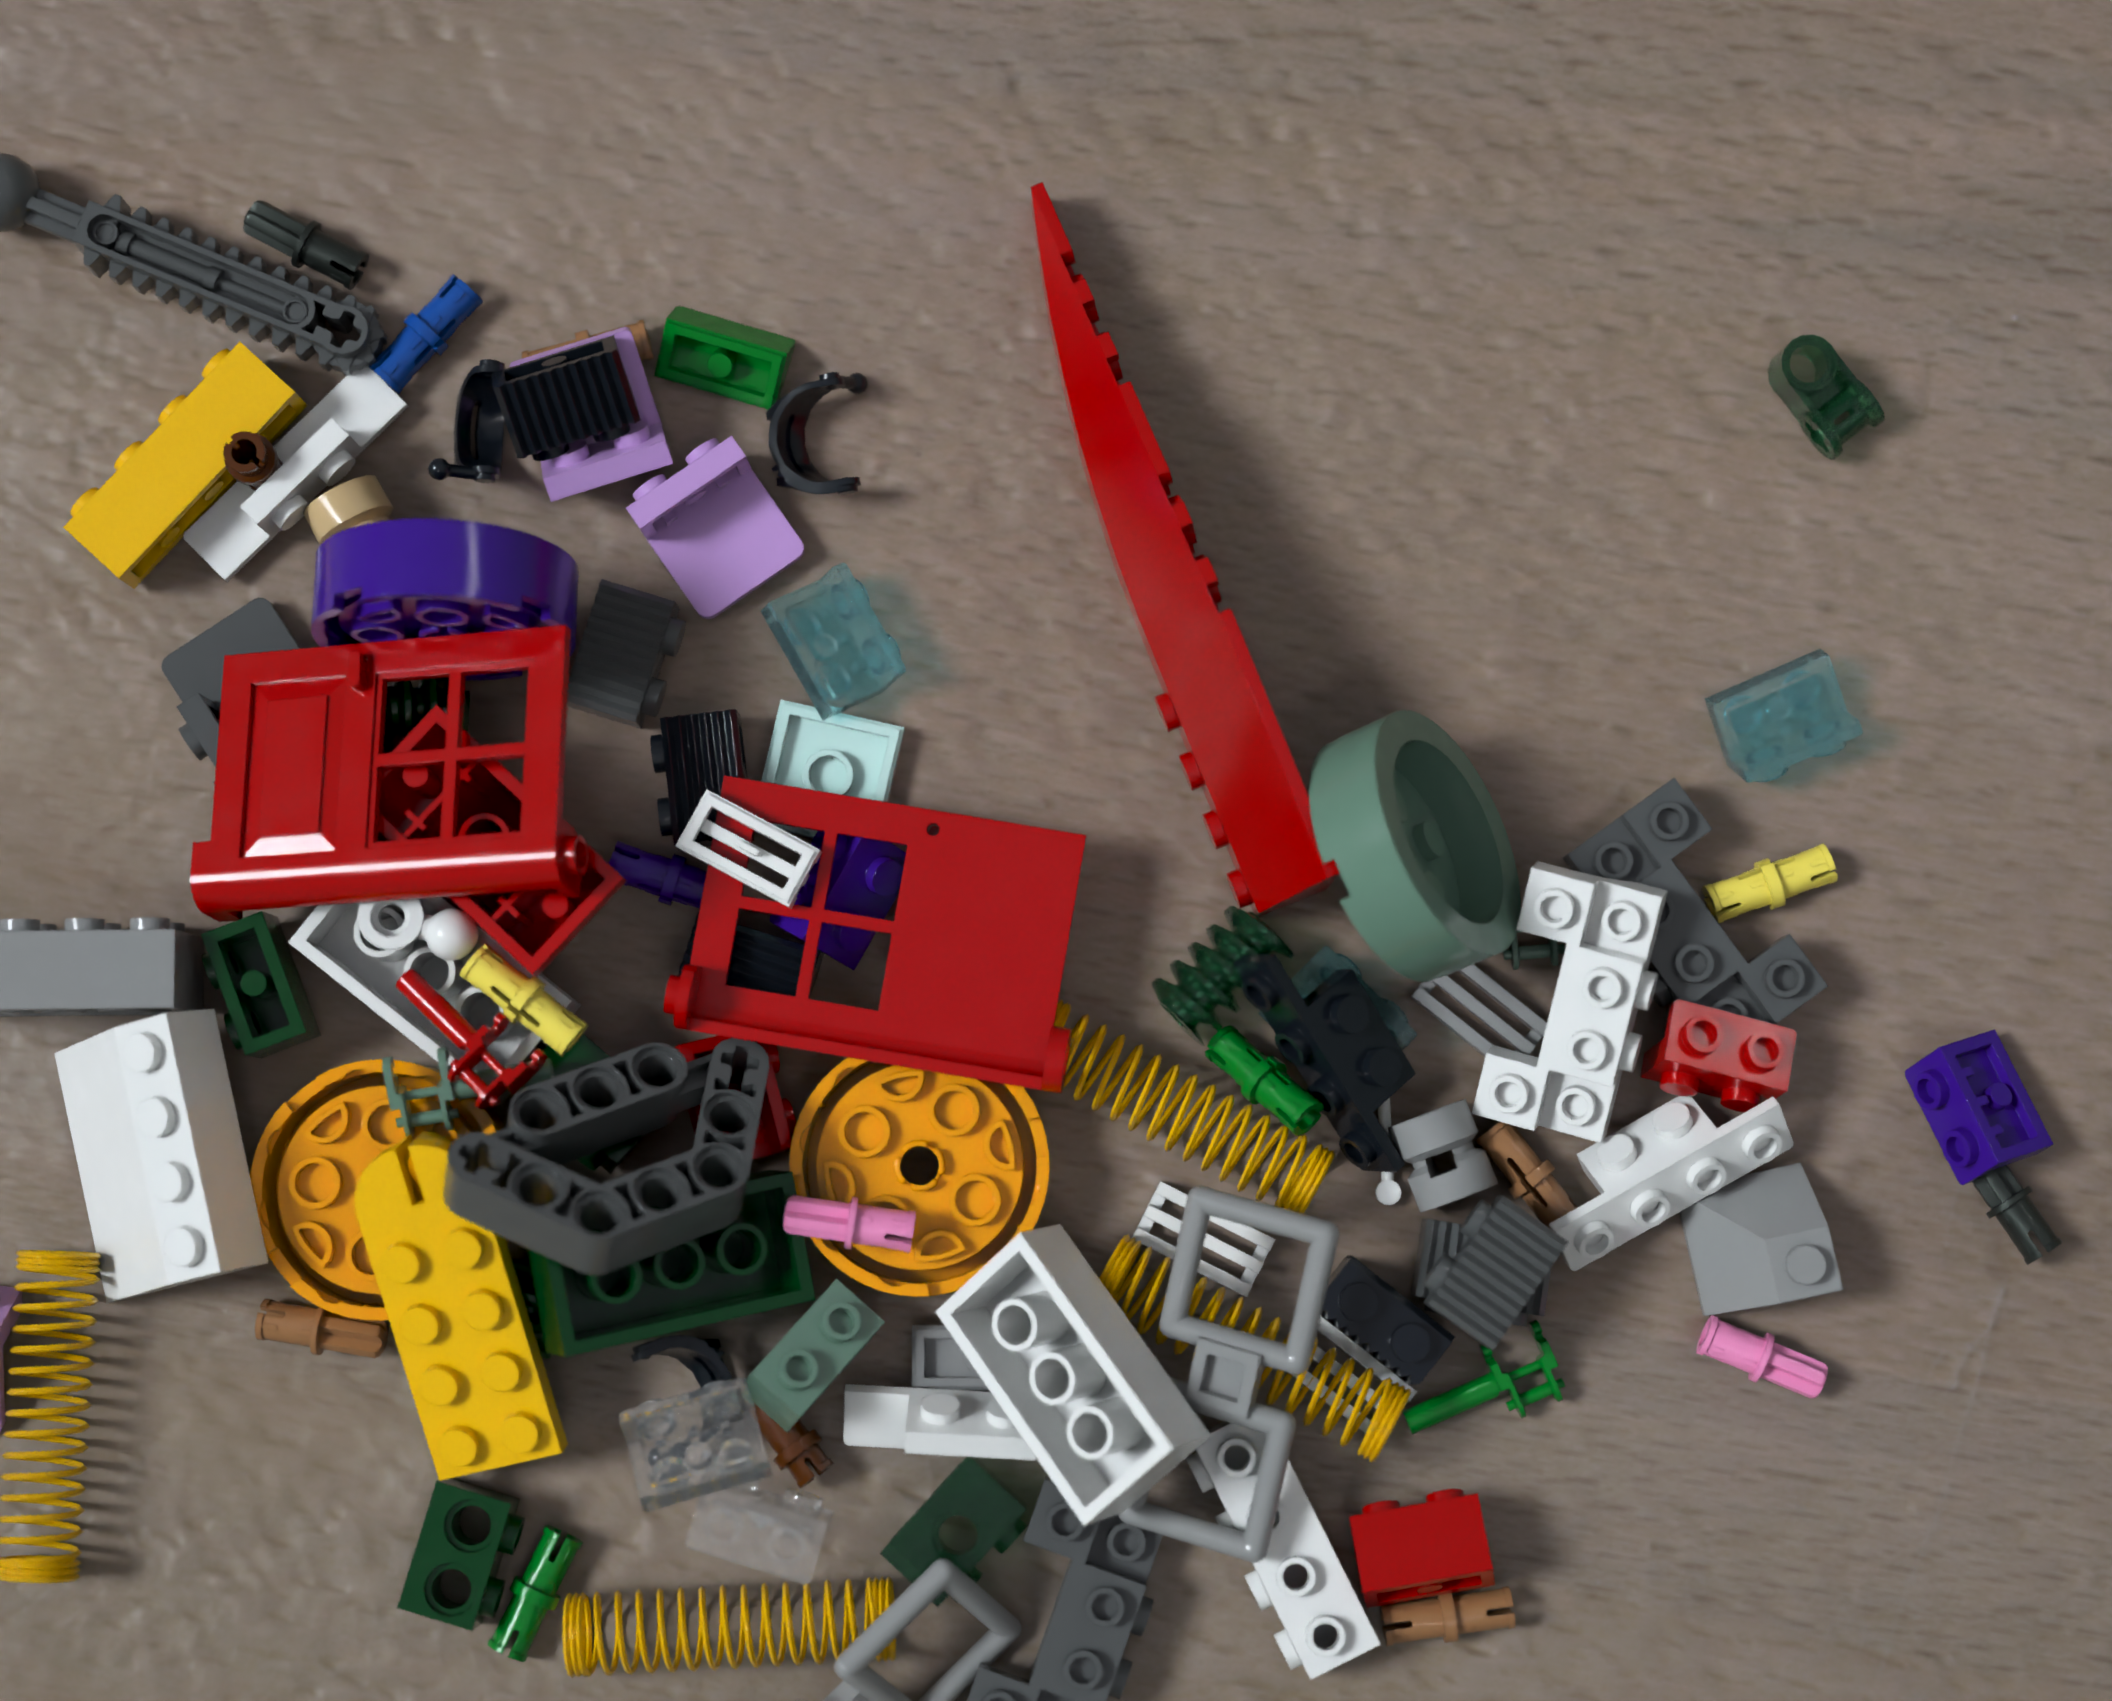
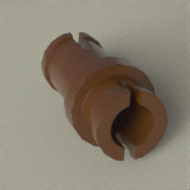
M244 431L235 433L230 437L233 440L229 444L226 443L224 445L223 456L227 471L238 482L249 485L254 491L284 464L278 458L276 449L270 441L257 433ZM252 459V460L255 461L258 465L254 464L253 462H250V463H249V461Z
M753 1401L743 1409L744 1413L749 1415L776 1452L777 1456L773 1460L781 1471L787 1468L797 1481L796 1484L800 1489L811 1483L815 1477L805 1462H809L819 1476L834 1464L818 1445L823 1439L815 1429L809 1432L801 1420L787 1433Z

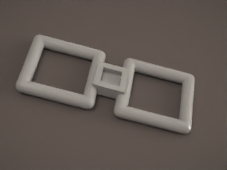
M1196 1186L1189 1191L1159 1327L1162 1334L1166 1337L1196 1345L1188 1382L1172 1377L1170 1379L1194 1412L1267 1433L1245 1532L1147 1503L1149 1491L1126 1511L1118 1514L1122 1522L1252 1563L1260 1562L1266 1557L1296 1428V1421L1293 1415L1287 1411L1257 1403V1394L1264 1366L1292 1374H1302L1310 1366L1339 1239V1230L1334 1223L1205 1186ZM1210 1216L1310 1243L1287 1344L1188 1316Z
M938 1559L836 1659L834 1665L835 1672L843 1681L823 1701H912L868 1666V1664L943 1590L989 1628V1630L918 1701H955L974 1682L979 1663L990 1666L1020 1636L1022 1631L1021 1623L948 1559Z

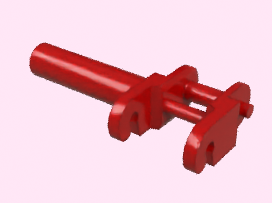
M415 969L406 971L396 982V988L460 1050L467 1051L461 1059L458 1060L456 1058L451 1062L450 1066L452 1068L447 1075V1079L451 1083L462 1079L479 1096L475 1102V1106L479 1110H484L490 1105L495 1107L500 1102L499 1097L506 1090L514 1095L545 1064L547 1055L541 1049H537L531 1054L530 1057L533 1060L529 1064L521 1061L514 1069L510 1067L505 1068L489 1053L487 1047L504 1032L509 1024L508 1018L502 1012L495 1015L493 1018L495 1024L491 1028L488 1025H483L477 1030ZM482 1060L499 1075L489 1086L472 1070Z

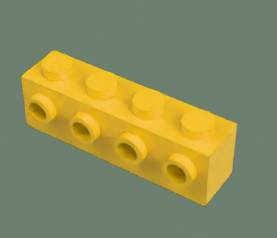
M240 341L231 351L223 349L218 352L202 371L204 379L187 397L180 395L173 399L158 418V423L161 425L144 442L136 441L127 447L115 462L114 469L117 471L100 489L93 487L86 491L71 508L70 515L72 518L63 528L117 578L133 589L183 538L184 533L237 481L227 471L223 456L224 445L226 443L229 444L233 440L230 437L241 431L251 432L266 437L272 444L308 406L293 389Z

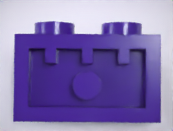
M1995 1029L1941 1046L1905 1070V1077L1913 1091L1914 1097L1919 1103L1959 1184L1965 1185L1974 1182L1993 1169L2037 1155L2054 1145Z

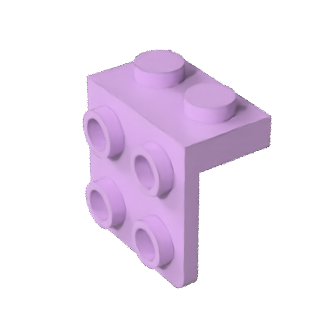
M732 435L721 443L716 438H713L699 445L685 458L688 466L668 479L664 474L651 478L633 493L632 496L636 501L626 507L633 521L694 609L704 619L715 618L797 562L804 554L802 540L755 475L746 455Z

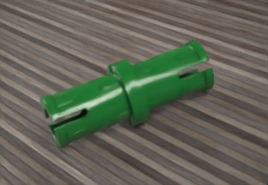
M1231 1025L1220 1029L1211 1038L1207 1045L1209 1049L1205 1051L1206 1058L1221 1070H1224L1241 1086L1242 1096L1251 1104H1261L1296 1136L1305 1134L1318 1122L1322 1115L1319 1112L1324 1109L1323 1103L1313 1097L1308 1091H1305L1287 1074V1067L1281 1060L1275 1056L1267 1057Z
M550 1525L544 1526L543 1534L523 1576H515L509 1588L514 1595L493 1636L490 1637L487 1643L492 1649L502 1654L513 1631L518 1630L519 1634L508 1657L521 1662L526 1661L527 1653L547 1611H555L561 1599L557 1594V1590L578 1549L583 1544L580 1539L568 1533L558 1555L553 1557L551 1553L562 1530Z

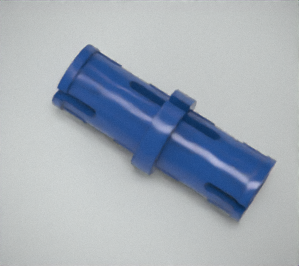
M452 274L449 280L440 288L439 292L417 315L411 312L403 320L406 327L396 336L397 338L385 351L376 358V362L368 367L392 390L399 394L417 371L435 353L441 356L449 347L446 341L462 322L483 303V300L460 278Z

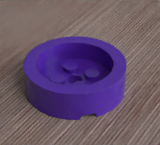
M421 518L388 520L355 526L330 536L317 549L311 634L317 644L324 647L567 625L571 629V656L576 646L578 565L570 554L545 539L519 530L487 523ZM522 671L466 675L465 681L522 676ZM448 677L436 678V680H447Z

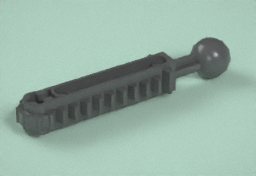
M0 153V232H10L29 224L70 241L84 254L83 264L94 276L101 278L109 270L110 278L119 285H122L130 276H133L132 286L138 293L143 295L155 285L156 296L162 303L168 304L175 296L179 295V306L184 312L189 314L201 304L202 315L208 322L214 324L225 314V324L230 331L237 333L246 324H249V335L254 341L259 343L271 333L272 344L278 351L284 352L292 343H295V354L304 362H307L317 352L319 364L326 371L334 369L335 371L343 372L345 376L352 375L353 371L362 370L375 363L376 358L382 353L383 345L388 344V336L378 321L379 315L371 305L366 307L358 302L355 296L349 294L344 300L336 301V293L328 285H325L317 294H314L313 283L309 277L304 275L292 285L290 284V274L285 267L279 265L268 275L267 264L261 257L255 256L247 265H244V255L239 248L234 246L222 256L221 245L215 238L209 236L198 246V236L193 229L188 227L177 236H174L175 227L169 219L163 217L152 226V215L146 208L140 206L131 215V208L117 194L104 206L90 200L86 207L40 189L38 177L28 163L15 155ZM325 319L332 329L344 334H349L353 327H355L360 334V338L357 342L346 340L341 347L334 335L325 329Z

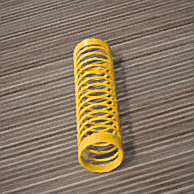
M1063 1000L1058 1001L1054 1026L1064 1027L1070 1014L1071 1005L1068 1003L1064 1004ZM1089 1014L1083 1015L1072 1029L1071 1042L1073 1041L1070 1047L1067 1070L1088 1025ZM1104 1024L1097 1029L1065 1076L1063 1088L1072 1079L1091 1051L1074 1091L1073 1097L1075 1101L1082 1099L1111 1058L1092 1102V1110H1099L1130 1066L1110 1113L1111 1121H1115L1120 1117L1149 1074L1128 1124L1129 1131H1134L1168 1083L1146 1134L1147 1141H1152L1187 1091L1164 1145L1167 1152L1174 1147L1206 1100L1182 1156L1184 1162L1189 1161L1217 1118L1225 1109L1200 1166L1202 1172L1208 1170L1235 1128L1243 1119L1220 1172V1182L1226 1180L1262 1127L1256 1145L1237 1185L1238 1192L1245 1189L1271 1148L1280 1138L1255 1199L1256 1201H1261L1289 1158L1299 1146L1295 1160L1274 1206L1304 1214L1333 1161L1334 1150L1329 1151L1328 1147L1323 1148L1322 1144L1317 1145L1297 1172L1308 1140L1306 1135H1301L1293 1142L1278 1163L1289 1135V1129L1282 1125L1258 1156L1270 1127V1115H1264L1257 1122L1238 1149L1252 1116L1253 1107L1251 1104L1246 1105L1238 1113L1220 1139L1234 1105V1094L1225 1097L1200 1132L1216 1094L1217 1088L1215 1084L1209 1085L1181 1124L1198 1083L1197 1074L1191 1075L1162 1115L1180 1072L1179 1064L1173 1065L1142 1108L1162 1061L1161 1054L1155 1055L1124 1098L1143 1054V1044L1137 1045L1104 1092L1124 1046L1125 1034L1119 1035L1085 1083L1108 1027L1107 1024Z
M1127 1234L1123 1236L1099 1279L1116 1303H1118L1130 1286L1121 1308L1128 1320L1133 1317L1149 1294L1137 1326V1332L1141 1335L1149 1330L1162 1312L1165 1296L1146 1322L1171 1259L1170 1257L1163 1259L1147 1286L1127 1313L1132 1297L1153 1252L1152 1247H1147L1128 1275L1142 1244L1140 1240L1136 1241L1135 1237L1130 1238V1235ZM1202 1277L1194 1287L1188 1316L1193 1317L1207 1285V1277ZM1225 1287L1218 1289L1199 1319H1207L1208 1322H1214L1226 1293ZM1243 1297L1237 1298L1220 1325L1234 1329L1244 1305ZM1258 1307L1253 1311L1241 1331L1254 1335L1263 1313L1262 1307ZM1280 1317L1273 1319L1261 1337L1275 1340L1281 1325ZM1160 1327L1155 1338L1157 1345L1163 1344L1168 1339V1337L1162 1334ZM1289 1334L1286 1336L1282 1343H1288ZM1316 1337V1340H1315V1344H1314V1349H1313L1311 1361H1312L1313 1356H1314V1354H1315V1351H1316V1349H1317V1345H1318V1339H1317V1337ZM1176 1340L1174 1345L1175 1355L1181 1354L1189 1343ZM1335 1347L1330 1348L1312 1372V1379L1314 1377L1317 1378L1325 1366L1305 1413L1303 1424L1308 1426L1313 1422L1325 1404L1327 1397L1343 1377L1321 1431L1323 1436L1329 1435L1363 1384L1340 1440L1342 1447L1347 1446L1382 1394L1368 1430L1357 1450L1358 1456L1363 1455L1364 1459L1369 1458V1461L1373 1462L1378 1457L1410 1397V1388L1405 1389L1404 1385L1399 1386L1398 1382L1393 1383L1391 1378L1385 1379L1358 1416L1374 1375L1373 1368H1367L1337 1410L1354 1370L1355 1359L1352 1357L1348 1358L1329 1384L1325 1395L1318 1401L1337 1354ZM1268 1366L1265 1368L1261 1376L1259 1388L1273 1368ZM1277 1370L1266 1398L1267 1406L1273 1405L1293 1377L1290 1373L1287 1372L1279 1385L1284 1371ZM1307 1371L1298 1375L1284 1411L1292 1414L1308 1392V1385L1307 1387L1304 1385L1299 1392Z
M18 1250L16 1252L18 1257L15 1259L17 1261L15 1265L17 1270L76 1277L83 1280L18 1283L13 1287L16 1291L82 1299V1301L16 1304L12 1309L20 1313L82 1321L15 1325L10 1330L13 1333L63 1338L82 1342L14 1346L9 1351L12 1354L56 1358L82 1363L57 1366L13 1367L8 1370V1373L10 1375L56 1379L81 1384L58 1387L9 1389L6 1393L9 1396L64 1401L80 1405L60 1408L7 1410L4 1414L7 1417L48 1420L79 1426L47 1430L6 1431L3 1435L6 1438L48 1441L78 1447L50 1451L5 1452L1 1456L4 1459L47 1462L77 1468L52 1472L3 1473L0 1476L3 1480L62 1485L75 1488V1490L41 1494L1 1495L0 1500L61 1506L74 1509L75 1511L45 1515L0 1516V1522L53 1526L70 1529L74 1532L48 1536L0 1537V1544L44 1546L68 1550L74 1553L59 1556L19 1555L0 1557V1580L21 1583L72 1582L80 1578L78 1572L81 1570L78 1566L81 1563L75 1558L82 1552L76 1546L56 1541L76 1538L83 1531L78 1525L57 1520L77 1517L85 1510L79 1504L58 1499L78 1496L86 1489L81 1483L59 1479V1477L78 1475L88 1468L82 1462L59 1458L58 1456L79 1454L86 1451L89 1447L83 1441L56 1435L84 1432L91 1426L86 1421L78 1418L54 1414L81 1412L89 1409L92 1405L87 1400L79 1397L52 1393L86 1390L93 1384L89 1379L52 1372L88 1369L95 1363L90 1358L52 1351L89 1348L96 1342L88 1336L51 1330L90 1327L97 1323V1321L89 1315L50 1309L92 1306L99 1300L95 1296L85 1293L49 1288L96 1284L100 1279L90 1273H98L101 1270L98 1267L101 1264L98 1259L102 1256L99 1253Z
M889 1576L886 1579L884 1577L880 1579L875 1577L872 1580L869 1577L866 1580L864 1631L895 1601L893 1580ZM849 1578L845 1581L841 1654L835 1627L831 1582L828 1579L824 1582L820 1656L814 1629L810 1583L807 1580L803 1583L802 1634L799 1657L793 1632L789 1584L786 1581L782 1584V1621L778 1659L771 1627L768 1585L764 1582L761 1585V1626L757 1660L750 1629L747 1586L743 1583L740 1587V1632L736 1661L733 1655L729 1632L726 1587L722 1584L719 1588V1637L715 1663L708 1634L705 1588L701 1586L698 1589L699 1625L694 1664L687 1636L684 1589L680 1587L677 1592L678 1630L673 1665L670 1660L665 1631L664 1593L659 1588L656 1594L657 1635L652 1667L647 1653L644 1634L643 1593L638 1589L635 1595L636 1640L631 1668L628 1663L623 1636L622 1594L617 1590L614 1596L615 1644L610 1669L607 1665L602 1639L601 1594L596 1591L593 1597L595 1634L592 1654V1620L588 1596L583 1591L580 1595L577 1592L574 1595L569 1592L566 1595L563 1607L565 1668L567 1674L572 1678L575 1675L577 1677L581 1675L590 1677L596 1670L599 1658L603 1671L611 1676L617 1668L620 1655L625 1671L632 1675L638 1667L641 1653L646 1670L653 1674L659 1666L662 1650L667 1669L674 1673L680 1664L683 1647L687 1666L691 1671L695 1672L701 1663L704 1645L709 1667L716 1671L722 1661L725 1643L730 1666L737 1670L743 1660L746 1641L750 1662L758 1669L763 1662L766 1638L771 1661L779 1668L784 1660L787 1636L793 1662L800 1667L805 1659L808 1634L814 1661L821 1666L826 1658L829 1632L835 1659L848 1648L850 1629L852 1642L858 1638L852 1581ZM896 1638L875 1657L879 1663L882 1659L885 1662L888 1659L892 1662L896 1659Z

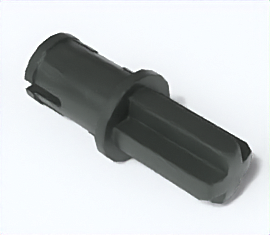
M257 200L245 216L243 230L246 234L291 257V265L300 268L305 264L343 284L349 290H352L358 284L364 273L358 267L362 266L365 268L368 264L369 254L363 251L360 252L322 232L320 223L312 221L307 224L265 201Z
M2008 1165L1993 1169L1972 1182L1991 1209L1986 1215L1989 1219L1994 1216L1998 1219L2024 1257L2027 1265L2042 1257V1254L2029 1237V1231L2032 1230L2047 1252L2063 1243L2060 1237L2055 1235L2028 1196L2033 1191L2030 1186L2023 1188Z

